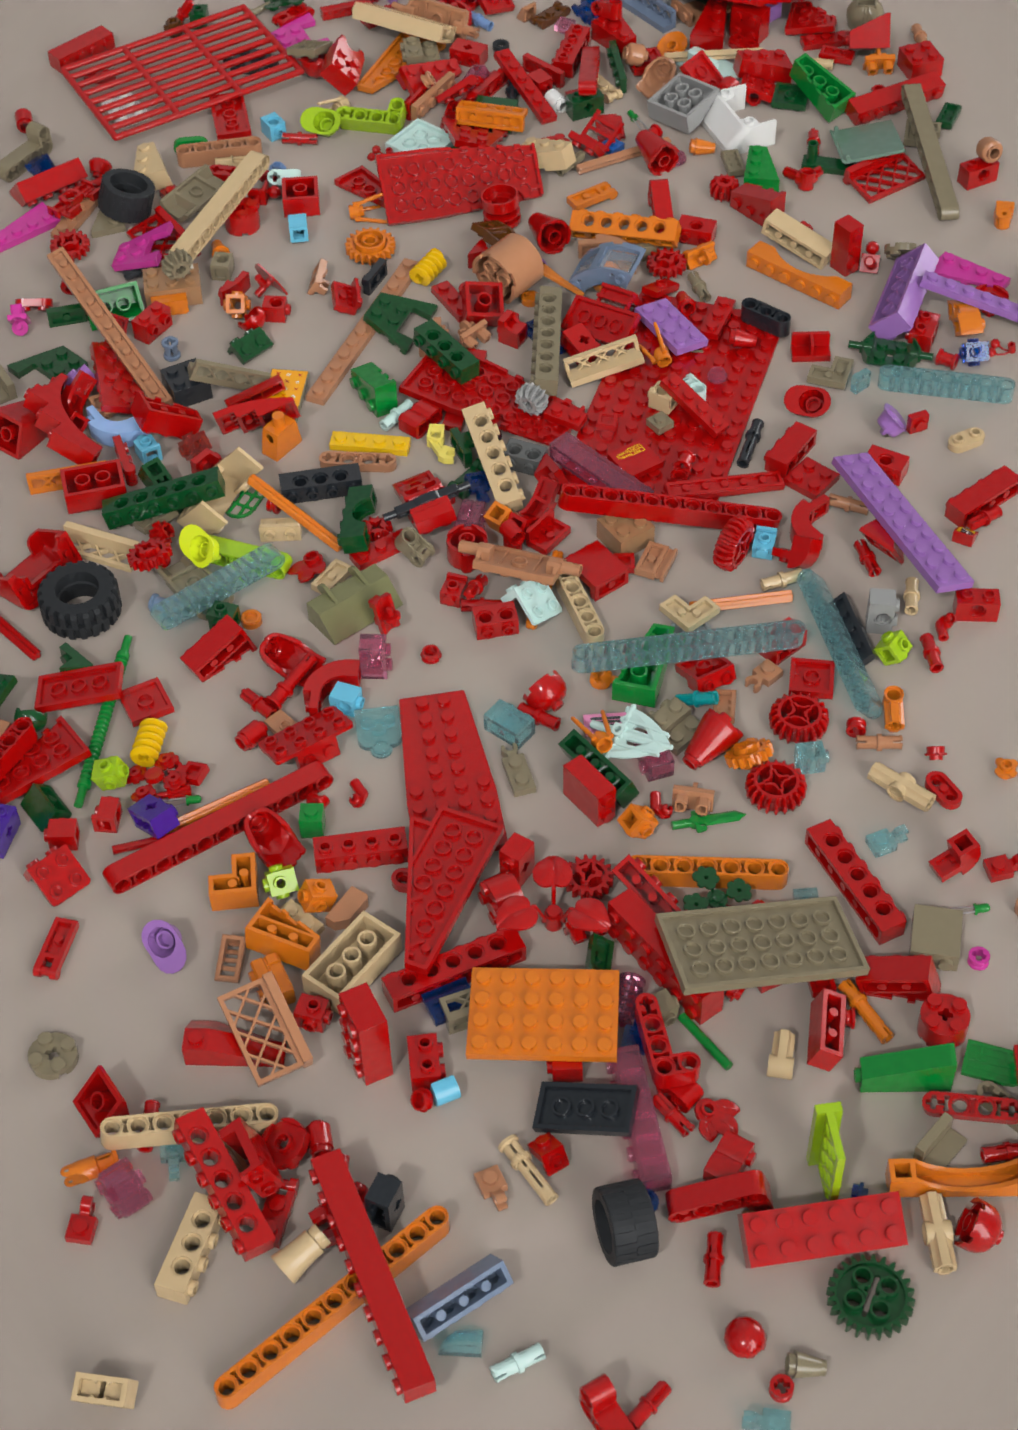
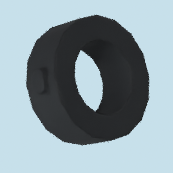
M497 39L493 42L492 49L494 52L509 48V42L505 39Z

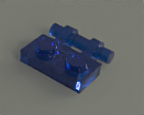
M581 0L580 5L573 4L571 9L577 17H581L585 24L591 25V21L594 18L600 17L592 13L591 4L599 0Z

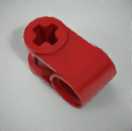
M622 0L594 1L591 4V11L596 16L608 18L609 20L622 19Z
M661 1071L660 1073L667 1074L668 1072ZM696 1082L663 1090L656 1086L657 1093H663L675 1107L679 1106L683 1113H688L704 1095L703 1089Z

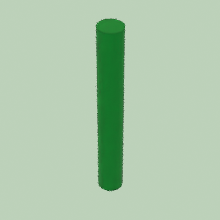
M685 1012L679 1015L678 1020L726 1071L729 1070L733 1063Z

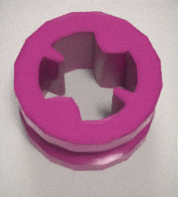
M979 946L971 948L967 958L968 965L978 971L985 970L988 967L990 960L989 951ZM976 956H981V961L976 960Z

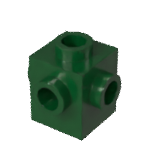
M215 600L212 607L208 608L206 613L209 628H213L227 614L239 625L241 622L239 605Z

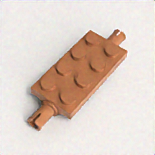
M409 0L406 5L394 1L391 4V7H394L395 10L457 27L454 41L457 38L466 39V36L473 37L474 39L479 37L480 33L477 32H480V29L468 25V10L437 0Z
M461 539L458 545V552L476 556L473 560V569L484 573H497L503 577H516L523 581L540 582L542 585H554L562 574L580 577L583 569L582 564L567 562V559L490 543H475Z

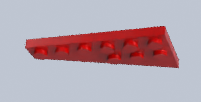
M92 342L90 354L91 359L94 361L93 370L96 372L94 376L98 380L96 388L100 394L98 398L101 403L100 411L132 414L130 408L137 391H141V389L107 342Z
M62 716L56 719L57 723L51 729L46 728L41 732L42 737L36 741L0 781L1 804H7L29 791L33 783L43 784L92 756L90 749Z

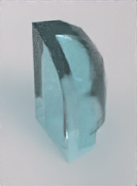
M460 1329L454 1331L444 1339L440 1345L438 1355L482 1358L484 1331L482 1329Z

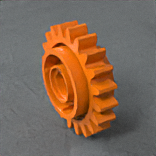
M372 227L369 229L362 228V231L355 230L356 234L351 233L350 238H346V255H349L350 260L354 259L355 263L361 261L362 265L365 263L371 265L376 263L379 258L391 259V254H395V238L391 236V232L386 233V229L380 231L379 227L376 229Z

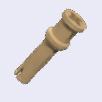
M512 1134L506 1137L499 1144L498 1150L501 1153H505L511 1161L510 1166L513 1169L521 1172L545 1206L553 1204L559 1196L531 1161V1153L523 1149L518 1142L519 1138L517 1135Z

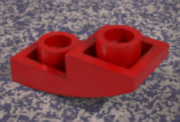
M242 271L234 281L227 280L219 288L218 296L220 297L221 306H223V301L226 299V294H231L232 291H242L245 294L250 289L249 272Z

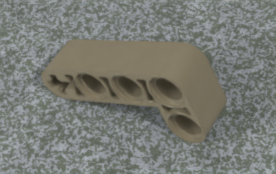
M35 121L28 123L26 127L28 140L0 160V179L9 183L13 182L52 152L53 144L48 127Z

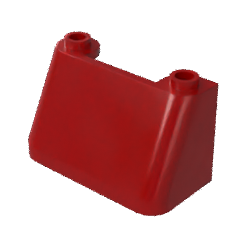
M38 528L30 534L27 539V546L31 554L4 577L0 572V596L24 610L36 608L39 605L37 591L43 578L46 579L45 576L50 571H55V568L60 565L62 567L68 562L77 563V561H82L81 555L66 531Z

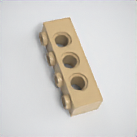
M194 1192L154 1283L158 1297L188 1305L191 1296L194 1297L199 1286V1276L201 1272L204 1273L209 1263L208 1255L211 1249L214 1250L217 1246L218 1232L221 1227L219 1220L221 1217L217 1210H212L207 1199L209 1195ZM203 1223H208L206 1227H199ZM198 1246L196 1250L189 1251V1248ZM181 1270H189L185 1274H178Z

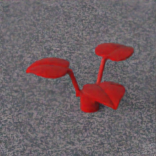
M555 855L548 856L539 861L534 866L532 873L533 880L538 886L543 888L551 887V905L545 909L544 914L536 904L530 905L527 897L513 896L502 903L496 917L497 930L523 931L530 929L536 924L538 915L545 928L551 932L559 931L563 927V923H566V919L573 928L582 931H605L611 929L606 907L595 898H582L578 900L575 908L569 907L563 915L562 908L556 905V887H567L571 883L572 869L565 859Z

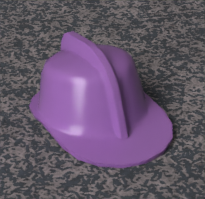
M885 403L884 410L877 419V423L881 427V435L888 434L891 437H896L904 431L907 432L903 417L893 406Z
M163 920L148 922L144 926L141 936L142 942L154 963L161 971L168 974L180 971L186 962V949L179 929Z

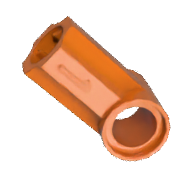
M894 685L884 690L881 705L884 712V726L889 732H898L905 727L904 692L900 687Z

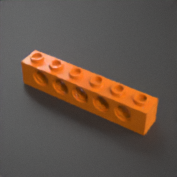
M586 209L572 210L569 224L573 238L595 239V234H607L619 237L631 244L650 243L654 246L678 248L681 225L679 220L675 218L659 219L656 216L642 217L638 214L630 216L619 212L610 214L601 210L596 212H590ZM593 221L592 225L586 226L589 222ZM611 223L609 227L604 228L606 224ZM629 225L627 229H622L623 226ZM647 227L644 231H639L640 228ZM659 229H664L662 233H657Z

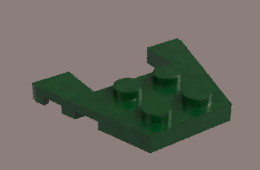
M380 292L364 314L363 320L376 332L384 334L389 339L388 342L390 344L398 346L400 352L406 355L413 345V339L399 333V330L412 313L431 320L438 309V305Z
M60 346L11 363L7 367L8 371L19 379L36 369L51 380L52 377L56 378L60 373L67 375L72 369L77 370L84 364L88 367V362L65 346Z

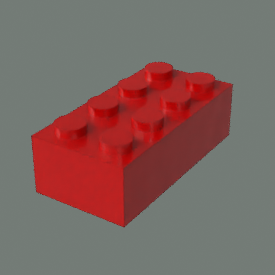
M367 982L339 993L340 1004L337 1005V1009L341 1017L339 1023L343 1030L341 1032L345 1044L343 1045V1050L347 1059L352 1058L354 1062L353 1070L358 1079L362 1078L365 1085L368 1086L393 1075L388 1023Z

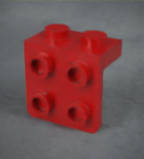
M66 844L60 848L54 846L45 853V858L40 861L35 859L26 865L27 870L23 874L28 882L33 879L53 907L58 906L91 882L90 877Z

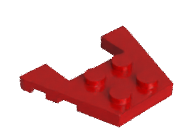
M442 117L441 126H445L444 131L449 133V139L454 147L468 146V148H474L481 145L495 147L497 142H501L503 137H507L508 130L492 129V133L485 129L473 130L468 126L456 127V119Z

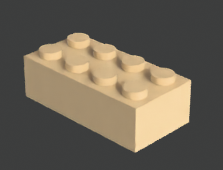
M363 910L301 975L304 992L313 996L320 995L328 999L331 1009L339 1014L337 1005L340 1004L339 993L366 982L370 986L403 950L401 933Z

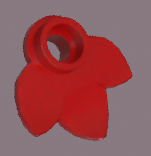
M310 551L303 556V560L293 564L287 574L298 575V581L305 583L310 581L315 574L322 573L326 568V562L323 561V556L318 551Z
M703 1098L696 1103L694 1112L699 1120L698 1129L707 1141L712 1143L718 1133L724 1135L727 1130L738 1135V1124L734 1116L740 1112V1108L734 1102L727 1099L713 1101L709 1098ZM704 1107L709 1108L711 1113L706 1112Z

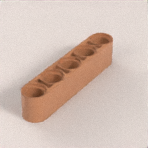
M257 136L182 144L176 148L177 161L181 168L200 167L204 164L208 166L215 165V158L231 157V155L233 157L246 156L250 151L263 154L261 139Z

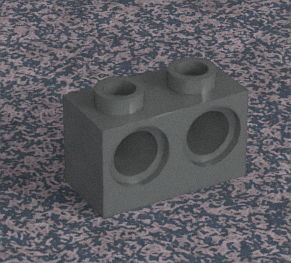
M510 437L505 446L507 451H504V455H509L513 465L510 470L534 476V472L546 453L548 454V447Z

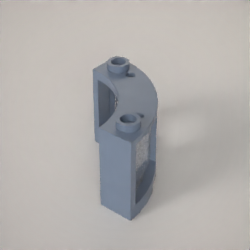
M613 242L599 244L598 247L591 248L583 255L568 282L583 292L592 286L602 284V282L626 289L647 249L623 242V244H614Z

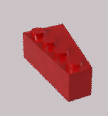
M708 0L690 34V49L694 46L703 50L723 49L728 1Z

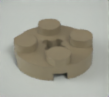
M897 242L894 247H890V243L884 245L886 259H896L917 248L916 243Z
M42 1032L30 1046L27 1057L29 1065L36 1076L45 1080L59 1079V1075L69 1074L73 1071L78 1063L79 1054L75 1040L72 1037L60 1032ZM57 1052L59 1056L49 1060L48 1055Z

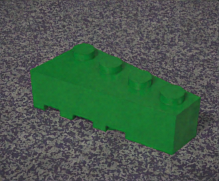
M807 53L794 60L789 76L825 120L830 123L845 112L848 99L854 98L856 93Z
M653 623L642 639L639 648L632 653L630 661L623 666L618 678L616 677L612 682V700L655 708L674 646L675 627Z

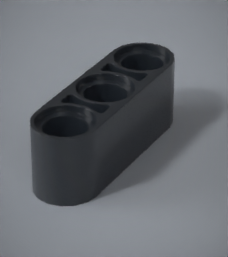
M745 298L742 300L741 320L777 337H787L790 334L791 315L755 298Z

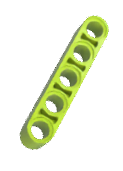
M209 535L218 541L220 547L219 555L221 556L220 560H215L211 564L274 579H283L293 562L291 556L285 552Z

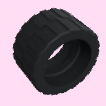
M122 168L112 169L105 172L102 176L98 208L105 216L115 221L129 224L143 222L151 215L156 188L153 181L142 173Z
M638 1178L595 1187L592 1195L593 1217L599 1243L608 1263L613 1267L655 1258L659 1251V1233L654 1208L644 1183Z

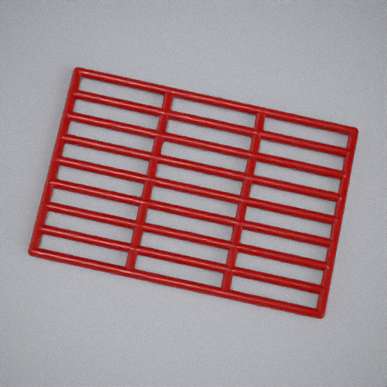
M245 4L67 64L59 69L114 141L303 75L305 72L292 55H287V50ZM242 11L245 13L193 32L190 30ZM249 19L251 20V22H248L246 24L225 30L223 32L202 38L200 40L197 38L202 35L226 28L228 26ZM255 27L258 28V30L209 46L207 48L204 46L206 44L247 31L249 29ZM181 32L185 33L184 35L152 45L150 47L135 52L130 51L132 49L179 34ZM262 35L265 36V38L222 52L220 54L214 56L211 54L213 52L231 47L233 45L251 40L253 38ZM188 40L192 41L191 43L156 54L154 56L139 61L137 60V58L177 45L179 43ZM269 43L273 44L270 47L221 64L218 62ZM195 48L199 49L198 51L146 69L143 67ZM276 51L280 52V54L229 72L225 70ZM121 53L125 54L124 56L100 63L98 65L74 72L72 74L69 73V71L101 61L103 59ZM205 56V59L151 77L153 73ZM284 59L288 61L237 80L232 79L233 77ZM128 61L131 62V64L110 70L108 72L87 78L85 80L79 82L75 81L76 79L105 70L107 68ZM209 64H212L213 66L201 70L199 72L184 76L182 78L167 82L162 85L157 84L158 82L170 79L172 77L187 73L189 71L204 67ZM292 67L295 69L243 89L239 87ZM135 69L138 70V72L126 75L124 77L103 83L101 85L86 90H82L83 87L95 84L97 82L115 77L117 75ZM217 72L220 74L167 94L164 92ZM142 77L145 79L91 99L88 97ZM222 81L227 82L226 84L200 92L198 94L186 97L184 99L175 102L171 101V99L197 91L199 89L211 86L213 84ZM147 86L152 87L145 91L130 95L128 97L113 101L111 103L99 107L95 106L98 103L116 98L118 96L133 92L135 90ZM234 90V92L179 111L178 109L224 91ZM155 94L158 95L156 98L103 116L101 114ZM163 102L166 104L164 106L155 108L153 110L141 113L139 115L124 119L113 124L108 123L109 121L118 119L120 117L135 113L137 111L149 108L151 106ZM168 111L172 112V114L158 118L156 120L144 123L142 125L130 128L128 130L119 133L115 132V130L166 113Z

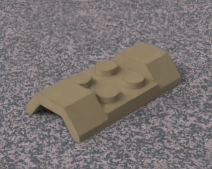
M204 164L160 200V204L171 217L182 223L196 212H200L224 184V181L214 176L209 166Z
M184 554L179 562L167 568L159 566V569L154 568L171 591L200 619L206 620L207 610L212 607L215 600L231 604L234 601V595L207 566L198 568Z

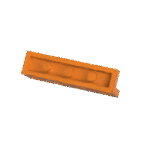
M461 100L456 106L457 124L516 132L524 131L528 108Z
M103 461L26 473L30 494L63 490L60 469Z

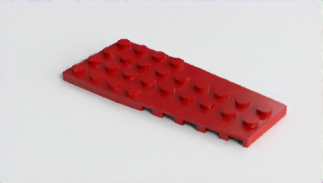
M534 143L530 145L513 144V146L496 145L495 147L481 145L474 148L460 146V148L453 149L451 147L425 148L375 155L388 226L438 220L483 210L481 192L495 184H509L516 187L519 194V202L542 197L544 194Z
M425 355L399 386L400 393L417 400L425 399L441 407L442 410L464 417L461 409L484 401L486 408H491L494 416V419L491 420L492 423H497L500 430L554 448H559L573 430L543 419L545 410L538 416L535 414L531 416L528 412L524 413V410L518 408L519 405L515 403L517 390L525 384L524 377L518 374L514 377L508 374L507 369L476 355L474 356L480 361L479 376L462 385L455 379H452L433 359ZM549 396L548 406L554 401L585 412V406L579 408L573 405L572 400L568 398L565 400L556 396Z
M459 690L400 699L409 821L410 817L414 816L431 822L440 805L504 826L497 789L465 691ZM506 830L494 851H499L507 842Z

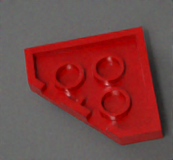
M810 1L792 2L785 26V35L795 36L798 34L835 32L836 16L833 14L828 15L820 7H814Z

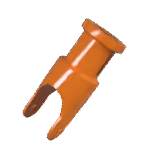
M111 1150L97 1157L92 1155L66 1165L61 1169L60 1173L63 1177H67L64 1180L65 1186L73 1187L99 1178L105 1172L114 1169L120 1170L122 1167L116 1150Z

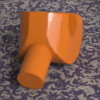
M603 664L604 670L598 666L592 667L590 684L595 689H607L610 683L612 684L614 679L618 678V676L612 675L613 673L605 664Z

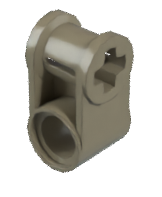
M412 527L404 528L395 539V547L416 567H423L426 559L435 554L433 545L426 541Z

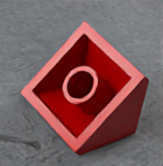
M102 1065L97 1066L72 1101L96 1138H100V1125L104 1119L112 1116L130 1115L125 1099Z

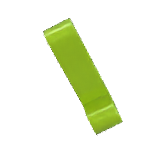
M399 97L390 100L388 110L341 106L336 110L341 118L339 127L344 130L396 135L403 130L406 119L405 103Z

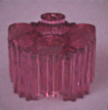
M127 1157L120 1159L100 1172L98 1179L94 1181L101 1196L104 1195L107 1202L111 1205L109 1209L118 1220L123 1216L128 1218L153 1200L149 1190L143 1187V1184L146 1183L144 1175L139 1169L133 1170V1166Z

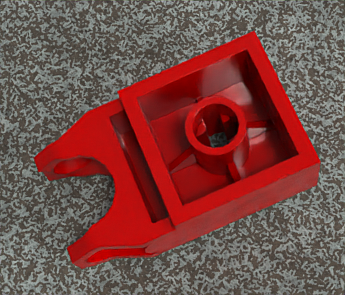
M341 34L328 49L319 75L346 96L358 85L365 61L363 51L360 49L357 52L352 50L347 44L346 37Z

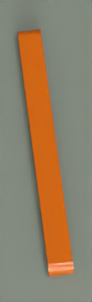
M439 1205L430 1207L381 1246L393 1278L397 1277L447 1236L450 1225L449 1214L446 1208ZM435 1220L443 1221L441 1224L432 1223ZM416 1236L423 1237L419 1241L412 1240ZM398 1252L403 1254L400 1257L392 1256L394 1253ZM345 1275L222 1374L214 1384V1392L219 1406L227 1410L237 1407L365 1303L363 1298L358 1299L355 1291L351 1290L353 1283L356 1282L354 1275ZM332 1303H341V1305L336 1308L330 1307ZM311 1320H320L316 1325L308 1324ZM290 1337H299L295 1342L287 1341ZM269 1354H277V1357L272 1360L265 1359ZM249 1371L256 1372L252 1377H244L245 1373ZM226 1389L234 1390L230 1395H222V1392Z

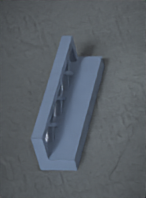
M622 0V7L660 32L665 33L676 27V10L662 0H648L649 4L646 0Z

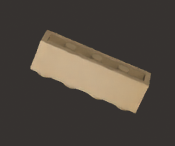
M778 208L765 219L761 230L762 234L820 270L830 262L831 241Z

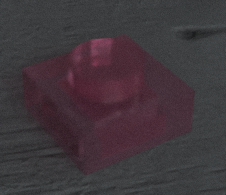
M560 16L554 24V31L565 34L571 24H576V20Z

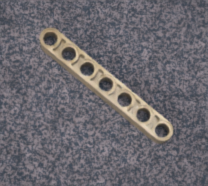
M272 1103L204 1108L211 1122L219 1123V1125H214L217 1132L238 1117L243 1119L260 1136H262L269 1125H276L278 1123L279 1111ZM197 1109L108 1117L100 1125L101 1144L108 1150L174 1145L176 1142L173 1138L172 1130H174L175 1119ZM195 1138L192 1140L194 1143L204 1142L202 1139Z

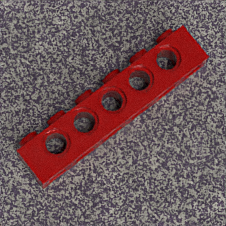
M831 819L807 828L805 844L877 943L882 945L904 935L907 923L905 914L894 905L891 895L883 890L878 878L871 874L866 862L856 854L852 843L847 842L840 827L836 826Z
M497 930L492 934L480 936L472 942L458 945L452 950L439 954L428 975L407 968L388 973L381 978L383 993L393 1012H399L470 983L472 967L507 968L525 961L526 945L518 931Z
M204 1107L175 1119L174 1130H172L173 1138L177 1145H182L187 1164L190 1167H194L199 1186L201 1188L205 1187L209 1195L207 1199L212 1210L218 1211L221 1217L219 1220L225 1233H230L233 1239L232 1246L238 1256L242 1255L244 1261L247 1262L273 1249L276 1237L249 1188L240 1179V1172ZM195 1138L202 1139L204 1142L196 1144L192 1140ZM212 1160L216 1164L210 1166L206 1165L204 1161ZM222 1181L228 1186L218 1187L215 1183ZM235 1203L240 1208L233 1210L230 1209L227 1205ZM246 1225L252 1231L244 1232L239 1227Z

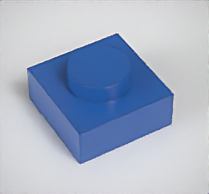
M615 138V143L610 145L609 152L606 151V153L612 154L624 150L625 143Z

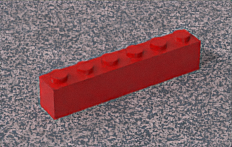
M932 71L848 99L845 113L855 126L865 124L869 121L905 110L901 97V87L903 84L920 83L926 102L942 97L946 84L936 71Z

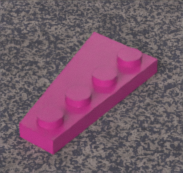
M41 202L0 231V253L55 228L61 219L55 218V215H49L47 206Z
M946 251L939 257L936 270L934 271L940 276L960 281V283L965 285L974 284L979 286L987 284V287H993L994 284L1006 289L1011 278Z

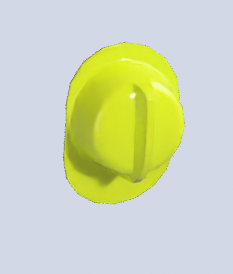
M189 524L182 529L179 536V545L184 555L198 568H204L215 562V560L221 559L218 541L209 536L201 527Z

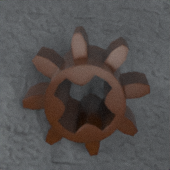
M170 17L165 21L166 24L163 27L164 31L181 26L184 23H181V20L177 17ZM181 32V33H179V34H176V35H173V36H170V37H171V38H176V37H178V36H181V34H183V32Z

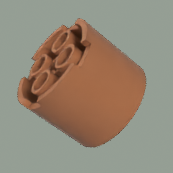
M510 233L478 255L473 261L472 271L476 273L479 282H502L503 302L509 304L542 279L544 265L538 250L527 238L517 233Z

